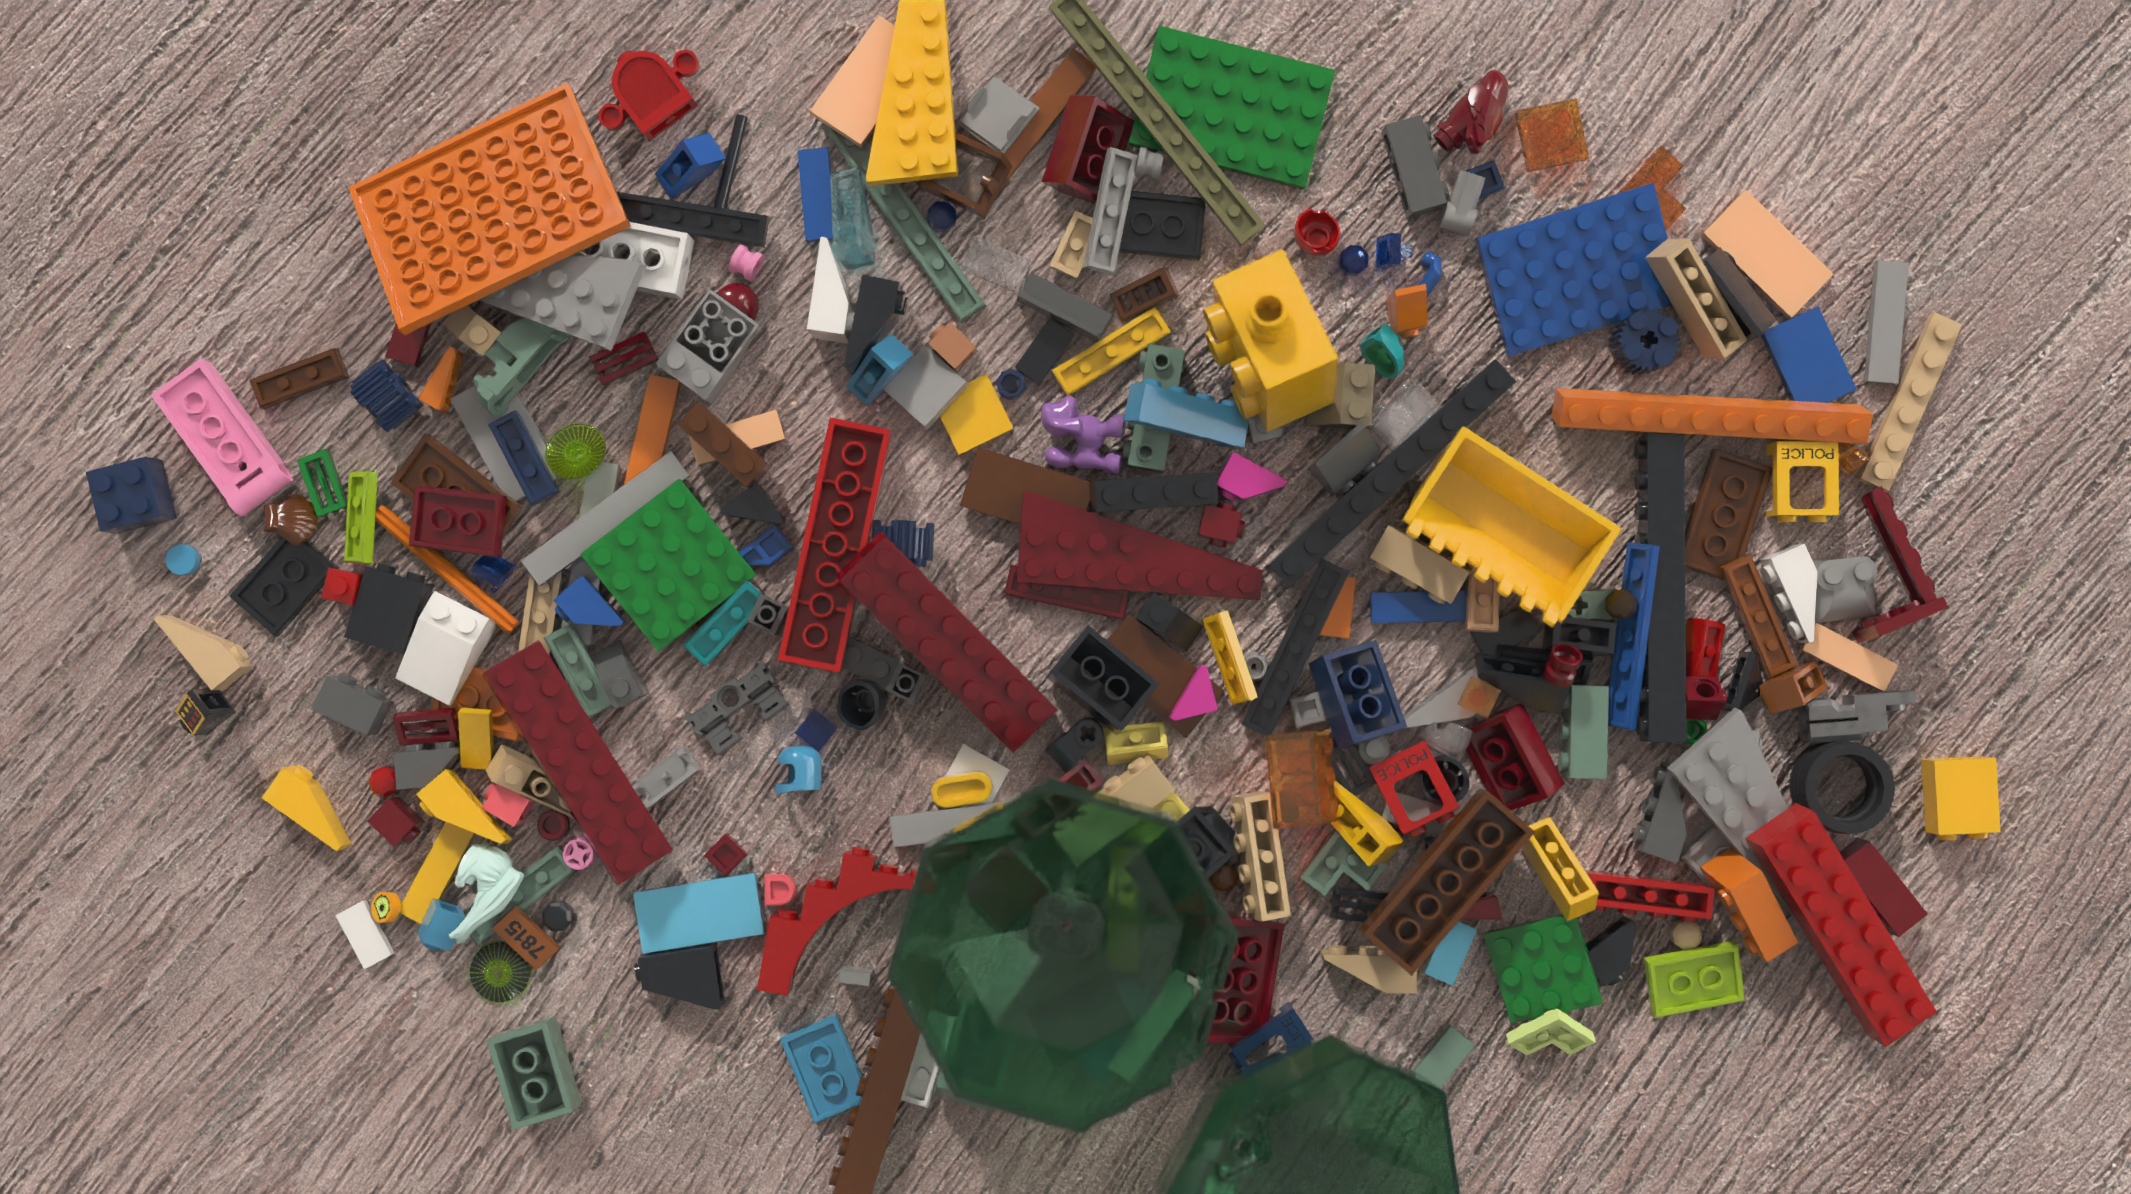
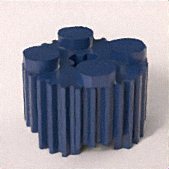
M1650 309L1640 310L1623 319L1616 326L1617 329L1611 332L1612 337L1609 338L1611 344L1608 347L1612 348L1611 353H1615L1613 358L1618 359L1617 364H1622L1621 368H1625L1626 373L1631 372L1632 375L1638 373V376L1645 373L1649 374L1669 364L1675 358L1673 355L1678 352L1676 348L1680 346L1677 343L1680 338L1677 337L1679 331L1676 321L1673 318H1668V315L1663 316L1661 311L1657 313L1655 309L1651 312ZM1642 337L1647 341L1648 347L1646 348L1644 347L1645 343L1640 342Z
M383 359L374 363L352 381L353 384L350 385L352 389L350 393L362 408L365 407L377 419L375 422L386 432L396 429L424 406L423 402L419 400V397L411 391L409 393L406 388L409 384L398 371L394 372Z
M873 520L872 539L882 531L917 567H926L927 561H933L934 523H926V528L916 527V521L892 520L891 526H881V520Z

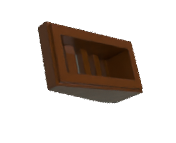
M1165 267L1109 294L1122 322L1180 296L1168 269ZM1156 280H1162L1167 291L1166 293H1161ZM1145 285H1150L1156 298L1150 299ZM1137 289L1144 302L1142 305H1139L1133 292ZM1126 294L1133 307L1130 311H1128L1122 298Z

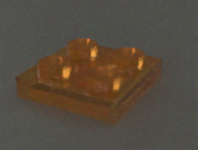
M1577 98L1521 109L1515 112L1527 172L1586 161L1589 158Z

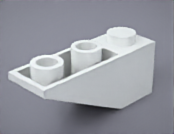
M1805 544L1792 545L1761 559L1760 561L1763 565L1761 572L1766 582L1771 584L1774 589L1776 606L1781 612L1785 613L1789 622L1787 623V629L1790 636L1797 640L1798 643H1811L1814 641L1817 570Z

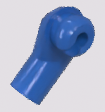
M1426 252L1420 261L1421 266L1425 267L1427 271L1418 285L1426 284L1427 298L1439 282L1442 270V259L1439 255L1435 256L1432 252Z

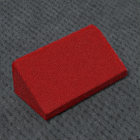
M1700 618L1687 619L1686 676L1716 677L1725 624Z

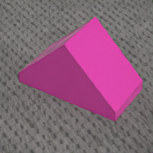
M1199 664L1168 716L1175 721L1218 710L1206 666Z

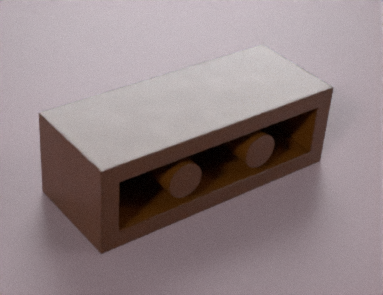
M698 401L677 423L680 428L748 488L758 483L772 467L707 407Z

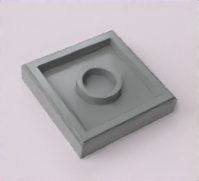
M924 345L883 390L928 430L969 384Z

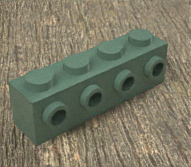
M1149 344L1147 352L1141 351L1138 369L1144 370L1142 382L1136 381L1135 384L1143 383V379H1151L1161 382V387L1165 389H1170V386L1179 387L1185 350ZM1128 422L1127 429L1133 430L1131 442L1125 441L1122 459L1128 460L1127 468L1163 474L1171 433Z

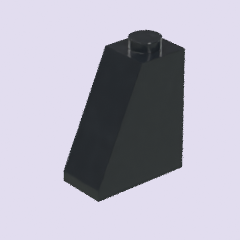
M717 942L646 953L638 958V963H635V976L638 982L641 981L643 990L714 1010L721 1009L726 1003Z

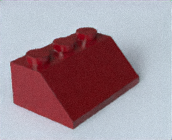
M1070 95L1041 182L1063 194L1096 204L1106 151L1110 147L1122 151L1126 150L1134 120L1096 96Z
M1521 703L1500 710L1457 733L1486 790L1510 811L1547 799L1565 785L1525 706Z

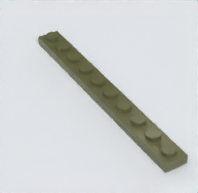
M1055 0L1049 5L1050 12L1236 242L1242 246L1265 227L1264 222L1084 0Z

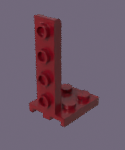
M1882 486L1863 495L1862 502L1911 602L1861 622L1860 624L1863 629L1853 632L1858 644L1883 636L1949 608L1943 596L1936 597L1934 593L1935 585L1932 579L1925 575L1920 565V554L1911 546L1907 538V528L1901 520H1898L1893 510L1894 502Z

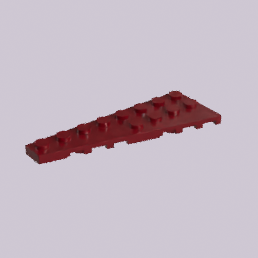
M1023 491L1016 582L1260 600L1263 572L1261 569L1033 492Z

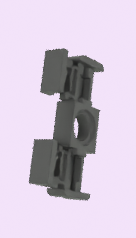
M756 661L759 666L740 680L732 678L709 696L712 700L693 714L685 713V718L688 723L694 726L693 730L695 733L705 736L718 755H722L743 739L736 731L731 732L727 726L730 722L724 718L729 719L752 702L754 705L758 703L763 710L760 713L764 720L769 721L790 705L776 686L770 685L769 682L776 684L777 679L765 662ZM729 690H735L739 695L738 703L732 707L726 706L723 701L724 694ZM778 702V705H777V706H775L773 709H771V710L768 711L767 713L765 712L766 710H768L770 707H772L774 704H776V703ZM730 736H733V738H731L729 741H727L726 743H724L722 746L720 745L722 742H724V741H725L726 739H728Z

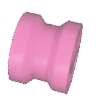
M740 244L731 257L728 271L733 274L740 273L744 276L745 280L752 282L762 267L764 255L759 252L753 253L749 251L746 245Z
M579 837L570 841L563 850V859L566 865L572 869H584L594 864L598 859L597 854L586 837Z

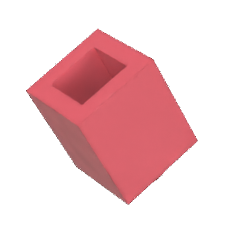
M492 783L484 795L486 802L482 809L509 825L516 827L523 824L536 801L499 784Z

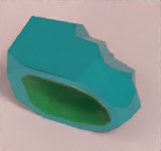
M1387 323L1382 324L1366 335L1359 343L1362 356L1368 364L1375 365L1377 373L1387 378H1395L1399 376L1404 367L1403 349L1398 343L1399 337Z

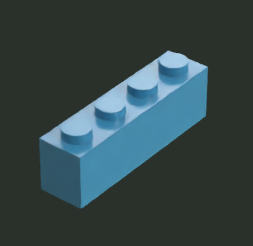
M1143 379V383L1130 384L1123 421L1227 448H1244L1249 419L1245 420L1242 417L1235 402L1222 400V404L1214 402V396L1196 393V397L1188 395V389L1170 386V389H1165L1161 387V382L1151 379Z

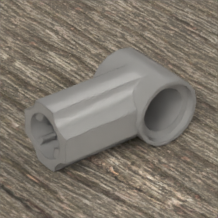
M1459 170L1450 200L1447 201L1443 208L1439 228L1469 236L1477 214V209L1475 208L1486 179L1485 177Z

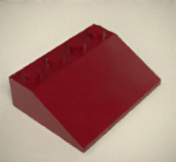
M1189 909L1179 970L1203 982L1199 994L1170 1032L1187 1041L1236 1043L1268 1022L1285 924L1268 920L1258 921L1249 917L1220 912Z

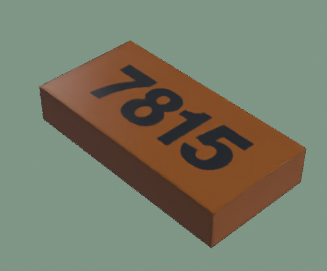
M514 905L492 927V930L535 970L540 968L560 947L517 905Z

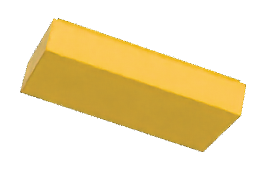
M461 708L458 712L461 768L486 770L494 757L492 710Z

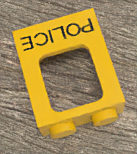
M1776 441L1766 444V457H1773V510L1766 511V517H1777V523L1797 522V517H1808V523L1828 522V517L1839 515L1838 442ZM1792 467H1821L1823 469L1824 506L1822 509H1793L1790 506L1789 471Z

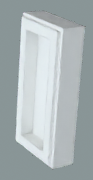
M363 900L335 915L364 970L395 953L380 924L373 919L371 907L367 900Z

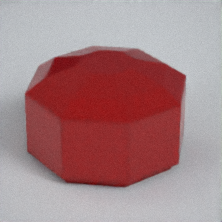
M383 766L372 772L369 785L374 794L387 797L400 791L396 790L395 768Z

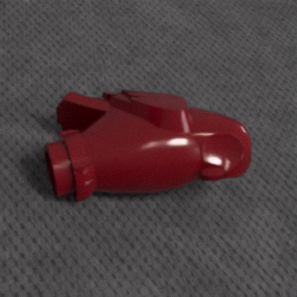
M1497 70L1489 71L1478 84L1471 86L1470 90L1456 104L1447 120L1437 125L1438 131L1433 134V137L1447 153H1450L1454 148L1459 150L1466 142L1470 153H1481L1482 146L1495 135L1504 117L1502 109L1505 106L1509 92V84L1505 76Z

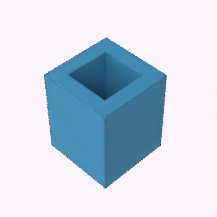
M433 898L417 931L422 945L433 951H440V949L451 951L456 938L451 939L449 934L457 929L465 919L463 908Z

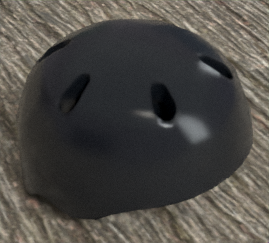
M856 679L848 682L840 690L837 714L849 727L856 730H866L876 724L884 714L886 707L885 696L882 689L875 682L866 679Z
M1449 756L1434 757L1455 800L1459 802L1469 790L1470 780L1465 767L1459 761ZM1445 762H1446L1447 765H1448V768H1447V769H1445V766H1444V763H1445ZM1421 770L1418 782L1423 794L1432 803L1443 806L1437 791L1434 793L1430 792L1435 787L1427 772Z

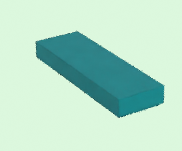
M746 580L683 644V647L706 667L749 623L747 619L759 595L763 593L750 581Z

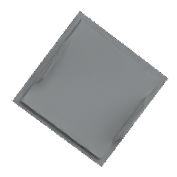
M994 76L985 88L980 86L967 102V111L959 119L957 125L988 147L1005 154L1040 108Z

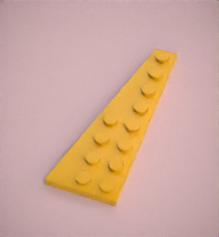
M899 0L866 173L868 186L958 176L946 0Z

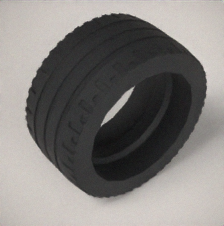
M1850 741L1822 742L1807 749L1797 759L1790 774L1789 791L1793 804L1797 803L1813 810L1826 831L1838 834H1856L1872 829L1887 816L1886 814L1889 813V809L1894 801L1895 781L1887 762L1871 748ZM1837 757H1848L1855 760L1863 770L1867 784L1865 798L1857 810L1846 817H1835L1825 812L1818 801L1816 792L1817 779L1820 772L1828 762Z

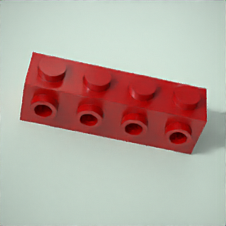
M1585 870L1599 892L1595 911H1606V907L1618 908L1619 913L1637 915V911L1649 912L1648 916L1662 919H1667L1668 914L1678 915L1679 920L1698 922L1699 918L1712 919L1715 888L1708 885Z

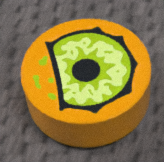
M379 892L374 897L371 905L372 917L378 923L394 922L401 910L400 899L394 892Z

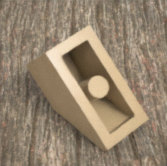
M469 305L454 311L444 323V326L458 339L488 360L490 359L484 352L487 349H491L497 342V337L503 332Z

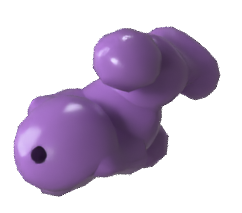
M1069 395L1061 402L1045 403L1041 410V421L1047 432L1056 437H1066L1072 434L1078 443L1076 451L1071 453L1058 446L1048 448L1045 453L1046 462L1059 469L1076 466L1083 470L1095 468L1106 471L1111 475H1120L1123 453L1109 452L1106 456L1100 454L1099 448L1104 443L1106 437H1123L1126 427V421H1123L1124 415L1116 414L1108 422H1101L1092 415L1078 414L1077 401Z

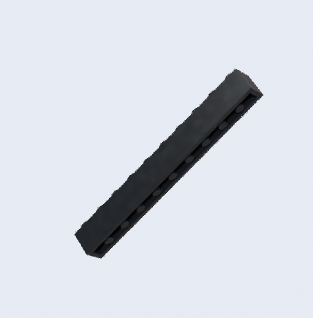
M1496 359L1486 365L1265 565L1264 568L1284 590L1290 588L1451 442L1463 426L1467 427L1516 383L1515 379Z
M1646 433L1638 437L1634 447L1635 459H1639V471L1636 472L1634 478L1635 489L1639 490V502H1636L1634 511L1635 519L1639 520V532L1635 535V543L1659 545L1660 548L1639 703L1640 717L1637 719L1636 733L1640 735V741L1686 742L1684 434Z

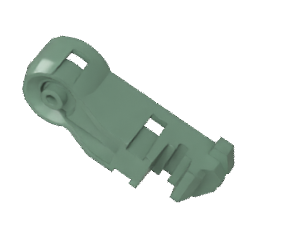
M525 318L508 325L497 337V342L491 349H487L484 352L496 364L493 369L496 375L491 377L488 374L486 378H483L477 374L473 378L474 384L477 387L478 402L491 415H503L509 408L507 404L557 346L566 342L571 336Z

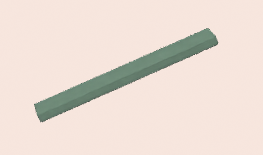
M822 123V128L962 324L986 307V304L901 184L868 186L866 173L872 147L869 139L860 148Z

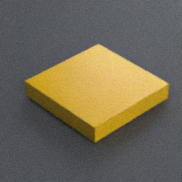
M987 374L969 382V386L940 416L959 456L1014 430Z

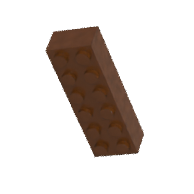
M1479 788L1358 930L1412 976L1533 836L1535 831L1489 791Z

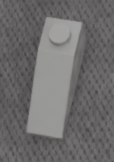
M1467 669L1403 716L1407 728L1466 719L1472 716L1477 719L1491 709L1489 704L1496 699L1477 676L1475 670Z

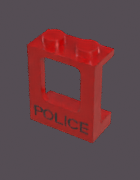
M1425 740L1369 767V771L1389 807L1402 836L1409 833L1410 837L1413 838L1427 831L1425 824L1434 820L1441 824L1455 817L1453 811L1458 809L1459 805ZM1422 770L1427 772L1443 806L1440 810L1418 821H1411L1394 790V784Z

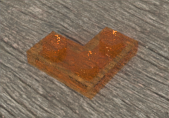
M1660 146L1618 193L1654 183L1667 231L1685 211L1686 207L1665 190L1664 187L1684 165L1663 146Z

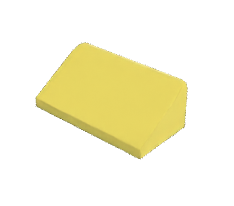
M1164 721L1126 725L1122 732L1117 735L1110 729L1103 728L1108 765L1131 763L1136 758L1145 757L1147 754L1152 760L1168 757Z

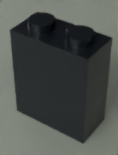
M378 563L377 567L366 566L344 637L404 655L418 618L431 598L434 584L424 582L426 576L407 571L406 576L395 573L397 568L387 564Z

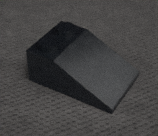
M862 275L844 367L850 375H854L869 350L890 334L897 325L899 316L905 315L908 297H905V292L900 282Z

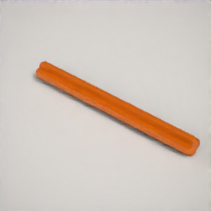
M380 506L376 510L375 520L505 633H512L518 627L519 621L439 551L409 546L410 526L388 507Z

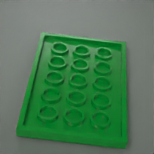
M1159 26L1146 78L1220 169L1305 190L1335 70ZM1135 117L1129 146L1137 148L1146 147L1152 152L1163 151Z

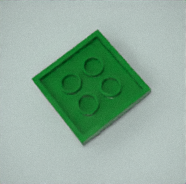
M1561 914L1484 933L1510 1023L1538 1018L1550 1010L1559 1009L1562 1012L1602 1004L1603 999L1578 918L1567 922L1564 915Z

